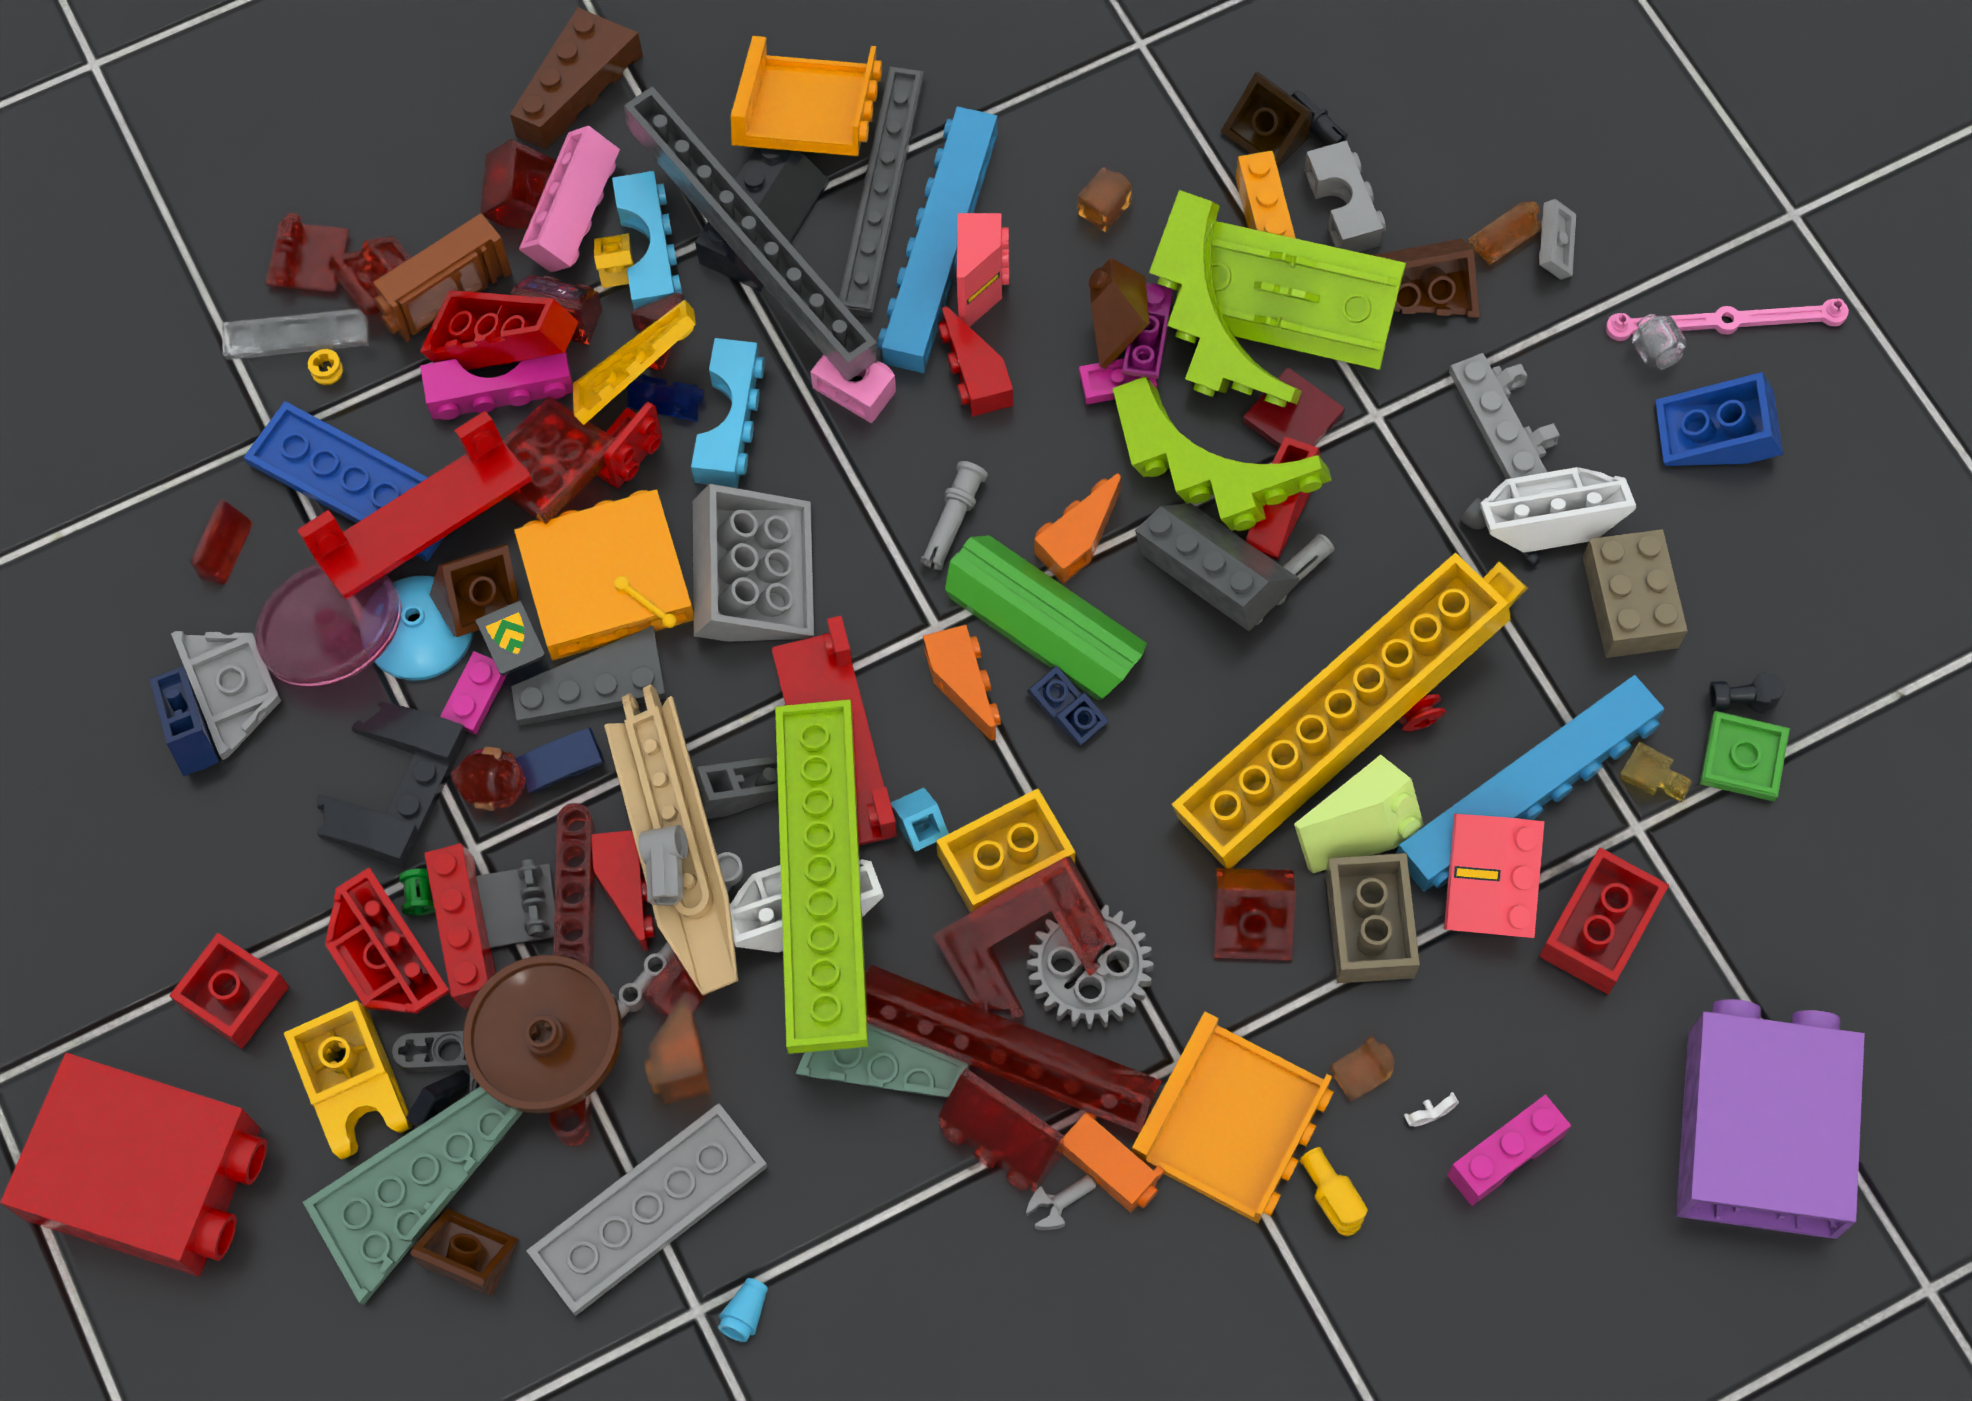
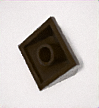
M1255 72L1221 132L1251 154L1273 150L1277 169H1279L1308 139L1312 111L1265 76Z

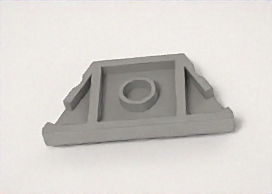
M175 631L171 633L218 753L222 760H224L241 745L281 702L280 696L253 633L235 632L231 635H225L221 632H205V635H185L183 631Z

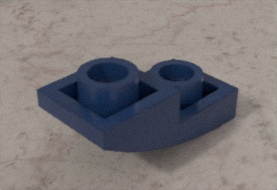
M1058 666L1052 668L1027 690V693L1041 709L1079 746L1108 722L1086 693L1080 694Z
M586 728L566 735L515 758L529 793H537L567 777L575 778L605 763L592 728Z

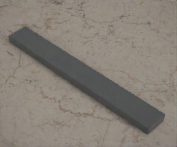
M889 67L839 300L856 316L873 318L922 90L924 71Z

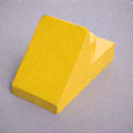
M629 233L594 239V258L602 287L607 288L629 284L627 269L634 265Z

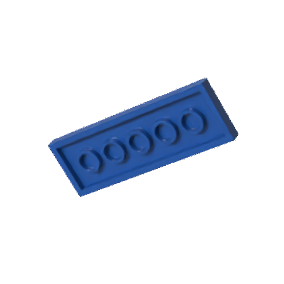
M286 401L283 402L243 457L248 465L355 523L360 522L428 478ZM445 537L416 556L428 562Z

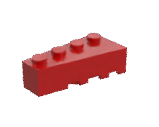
M449 290L420 352L433 363L456 359L465 370L563 354L571 341L579 321L554 298Z

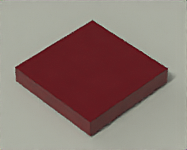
M1287 367L1278 379L1302 390L1298 404L1287 401L1284 408L1265 401L1266 393H1264L1243 416L1242 423L1278 449L1285 437L1316 446L1341 418L1345 408Z

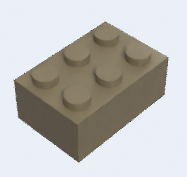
M1663 529L1590 539L1583 555V562L1605 657L1611 658L1678 649L1688 630Z
M1407 853L1329 858L1325 876L1337 983L1414 979L1420 962Z

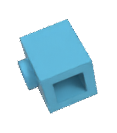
M924 787L891 802L900 831L915 852L949 834L937 803Z

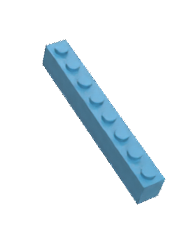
M957 106L953 119L948 118L943 134V139L946 140L944 149L938 148L934 161V168L937 169L935 178L929 177L925 189V198H928L926 207L919 208L915 227L919 229L916 238L910 237L907 245L906 258H909L906 268L901 267L899 270L896 287L900 288L897 298L892 297L887 310V318L890 319L887 329L882 328L879 334L877 349L882 350V359L885 365L925 373L938 331L937 323L941 321L942 307L946 305L957 269L958 213H974L998 135V115Z
M1636 675L1632 676L1399 844L1396 854L1407 853L1409 875L1423 892L1433 885L1437 889L1448 883L1454 814L1509 817L1527 820L1536 819L1544 811L1542 806L1551 799L1559 802L1573 790L1571 786L1580 778L1584 781L1591 779L1602 769L1601 763L1606 759L1612 757L1613 760H1616L1631 748L1630 742L1639 735L1642 739H1645L1654 733L1661 725L1658 720L1665 708Z

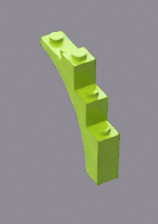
M1179 190L1149 273L1159 277L1157 282L1159 285L1176 291L1179 285H1182L1167 326L1177 329L1175 337L1195 344L1197 337L1200 338L1185 379L1195 383L1193 390L1211 397L1214 396L1215 390L1226 394L1230 381H1233L1232 389L1248 395H1252L1253 390L1256 389L1266 393L1265 401L1285 408L1287 401L1298 404L1302 390L1284 383L1257 364L1241 347L1222 315L1216 298L1211 268L1213 231L1220 206L1210 200Z
M1147 377L1112 388L1132 466L1143 477L1160 476L1170 468L1175 491L1187 504L1203 503L1209 500L1211 495H1214L1220 519L1231 531L1250 529L1256 525V522L1266 519L1263 505L1280 504L1288 496L1299 492L1309 493L1316 491L1322 487V484L1332 481L1329 468L1319 455L1281 464H1254L1226 459L1197 446L1182 435L1174 426L1162 404L1158 389Z

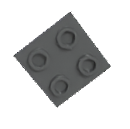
M527 859L520 862L521 867L519 869L476 876L490 948L559 937L550 864L537 866L536 860Z

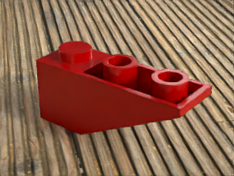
M947 306L942 307L943 322L937 323L942 344L949 343L951 353H947V359L951 373H958L961 381L960 384H957L961 404H968L972 417L1013 406V387L1004 359Z
M1285 437L1272 464L1299 461L1316 455L1320 457V451L1318 447ZM1299 492L1288 496L1280 504L1263 505L1266 519L1256 522V525L1249 529L1246 542L1266 556L1279 560L1311 492Z
M628 830L591 834L593 870L598 883L641 949L649 951L648 938L655 937L654 919L652 914L647 915L646 901H648L647 884L633 832Z

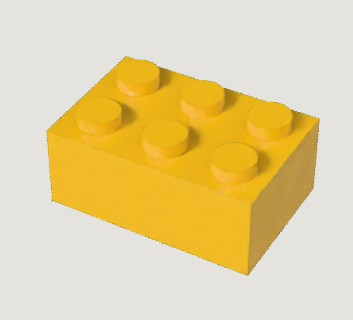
M1038 788L936 840L937 855L973 919L1075 867V850Z

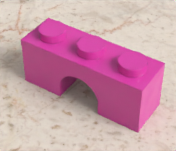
M1545 1094L1451 1166L1447 1176L1469 1204L1474 1206L1503 1184L1506 1178L1531 1158L1533 1160L1560 1141L1570 1129L1571 1124Z

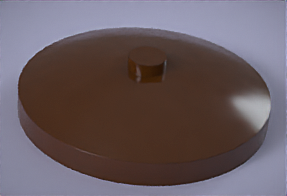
M532 956L516 961L498 971L476 994L464 1024V1054L475 1080L491 1097L501 1104L527 1113L555 1112L579 1103L604 1082L619 1054L622 1041V1019L613 993L592 969L576 960L563 956Z

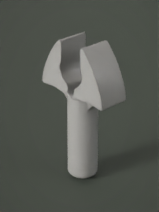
M1087 1174L1056 1195L1046 1194L1042 1186H1040L1028 1204L1026 1216L1035 1212L1039 1207L1052 1208L1047 1218L1035 1224V1229L1054 1230L1064 1227L1065 1221L1061 1217L1063 1209L1095 1189L1096 1182L1094 1178Z

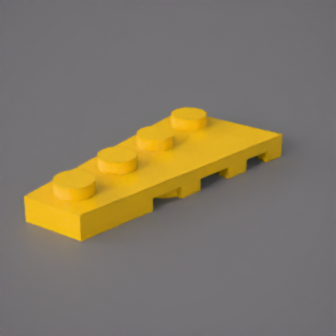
M683 300L573 383L574 416L583 425L677 341L685 339L693 331L696 321L694 309L690 304Z

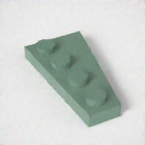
M867 1018L869 1047L805 1052L795 1073L799 1076L956 1100L971 1062Z

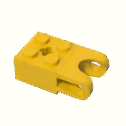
M355 1000L284 1032L311 1105L314 1106L329 1146L337 1157L343 1160L357 1152L358 1144L355 1127L359 1118L368 1112L378 1111L384 1118L386 1125L397 1133H403L412 1128L413 1123L406 1118L409 1113L408 1107L370 1012L363 1004ZM341 1049L345 1050L346 1054L343 1060L339 1063L334 1061V1059L339 1058L337 1052Z

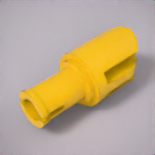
M1321 1147L1308 1151L1300 1158L1299 1162L1304 1166L1317 1186L1314 1196L1315 1200L1339 1234L1344 1236L1354 1235L1360 1230L1368 1212L1364 1201L1348 1176L1337 1175Z

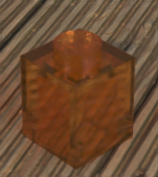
M1103 167L1078 195V215L1104 232H1107L1131 204L1132 185L1122 174L1118 172L1113 173Z

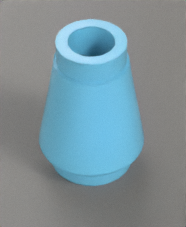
M747 1278L744 1285L741 1286L719 1315L721 1322L718 1329L736 1341L747 1342L749 1336L756 1333L768 1287L756 1279Z

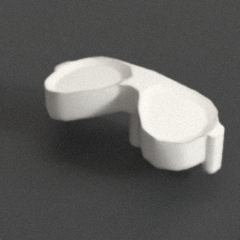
M1451 1092L1450 1096L1445 1098L1435 1108L1430 1099L1423 1102L1426 1110H1419L1410 1115L1406 1113L1404 1117L1409 1126H1421L1446 1115L1458 1105L1459 1101L1455 1094Z

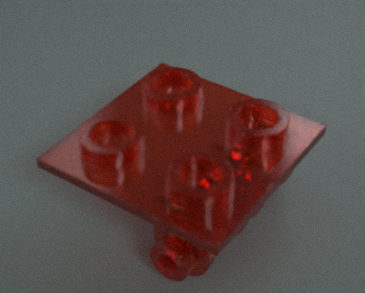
M288 213L279 222L265 284L268 286L336 292L349 229L304 225L300 221L301 217L299 215Z

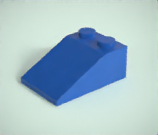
M1763 372L1656 399L1665 466L1748 464L1783 455L1774 390Z

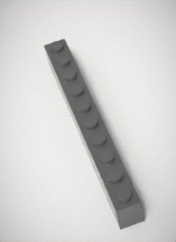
M652 86L625 104V120L628 130L847 382L876 362L877 342L656 89Z

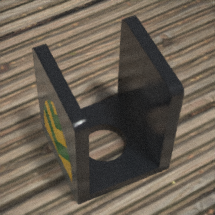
M521 600L476 619L481 635L500 675H507L503 684L508 692H512L511 686L550 670L544 650Z

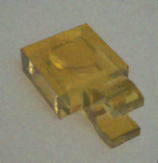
M1641 742L1638 743L1620 775L1621 779L1653 796L1657 789L1661 787L1668 796L1679 802L1684 800L1692 783V780L1670 770L1673 759Z

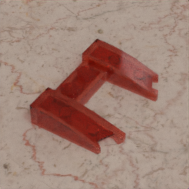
M1070 855L933 935L982 1020L989 1018V1010L1010 1009L1011 1018H1019L1025 1014L991 946L1052 911L1089 976L1096 973L1100 967L1094 960L1105 942L1110 946H1113L1116 942L1094 897Z

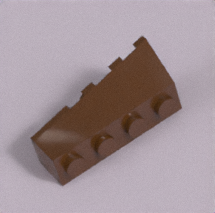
M1462 238L1373 255L1406 263L1394 311L1401 312L1402 314H1415L1418 312L1435 313L1441 316L1456 314L1480 318L1474 249Z

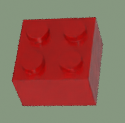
M217 933L169 996L183 1011L240 1049H243L290 986L279 972Z

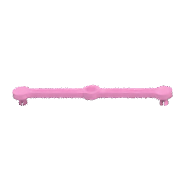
M1838 298L1827 300L1821 306L1738 311L1731 306H1723L1716 313L1630 318L1625 313H1617L1608 319L1606 332L1611 339L1624 341L1631 334L1715 329L1721 334L1729 335L1737 331L1738 327L1824 322L1829 326L1836 327L1845 322L1848 316V307L1842 299ZM1728 316L1732 319V322L1725 323L1722 321V317Z

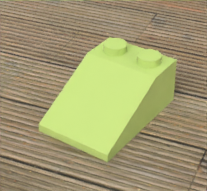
M1380 755L1298 820L1294 826L1308 870L1314 874L1326 870L1329 858L1371 856L1395 849L1399 844L1419 831L1424 826L1412 779Z

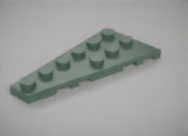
M480 1086L303 1201L305 1208L360 1304L364 1305L521 1116L522 1111L501 1104Z

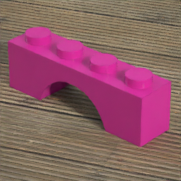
M567 351L563 354L523 360L510 372L492 378L478 377L467 372L456 359L420 366L426 404L433 420H451L461 414L490 412L494 408L507 405L523 406L533 400L543 398L559 399L566 394L573 393V381Z

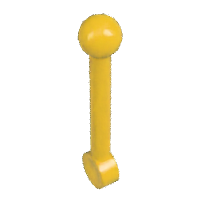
M618 576L614 580L617 591L627 592L662 619V624L665 627L672 628L676 625L677 619L673 614H666L632 588L627 577Z

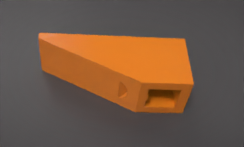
M1118 473L1109 480L1105 478L1099 481L1092 488L1089 496L1081 502L1076 500L1064 510L1061 518L1053 524L1051 522L1046 523L1035 534L1034 554L1062 584L1091 562L1120 494L1121 476Z
M967 625L923 635L924 652L933 683L990 741L995 740L996 726L1001 725V720L996 703L989 704L986 692L991 691L988 673L986 669L979 670L976 659L982 656L977 637L969 636Z

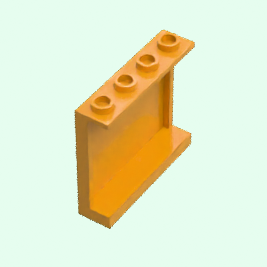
M752 36L731 112V144L733 146L858 156L861 142L867 143L869 122H872L873 102H876L878 82L881 81L882 61L876 60V46H871L868 62L864 64L767 55L766 37Z
M657 489L652 491H636L624 499L601 501L592 508L581 511H566L557 518L546 521H530L524 524L523 527L514 529L552 661L609 645L651 626H654L655 631L667 628L662 624V619L627 592L616 590L614 580L618 576L627 577L632 588L666 614H673L677 619L676 625L694 620L691 601Z
M1204 1012L1132 1147V1152L1149 1167L1155 1169L1160 1165L1165 1170L1164 1174L1259 1223L1264 1213L1269 1216L1272 1215L1281 1197V1194L1275 1192L1280 1180H1290L1299 1162L1298 1159L1293 1157L1298 1145L1301 1144L1305 1147L1308 1145L1316 1129V1125L1310 1123L1316 1110L1324 1113L1333 1096L1334 1091L1328 1089L1332 1076L1326 1074L1325 1078L1322 1079L1218 1026L1219 1018Z

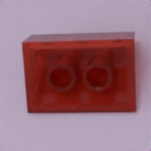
M967 1068L963 1070L938 1116L939 1126L943 1128L941 1133L958 1146L964 1142L974 1149V1157L987 1167L993 1168L994 1165H997L1007 1172L1006 1179L1020 1190L1025 1191L1028 1187L1036 1192L1063 1156L1064 1135Z

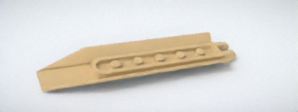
M650 684L642 690L647 711L640 713L637 700L632 694H627L622 697V704L626 715L625 723L605 724L604 727L646 884V864L641 858L638 845L640 833L674 825H681L685 831L688 842V854L685 859H682L684 900L679 901L676 905H652L658 928L700 993L706 995L738 981L729 896L674 699L672 696L668 697L662 706L657 690Z

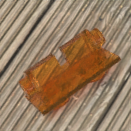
M1526 201L1521 202L1471 236L1467 241L1489 265H1492L1542 230L1541 222L1537 219L1540 208L1534 201L1529 203Z

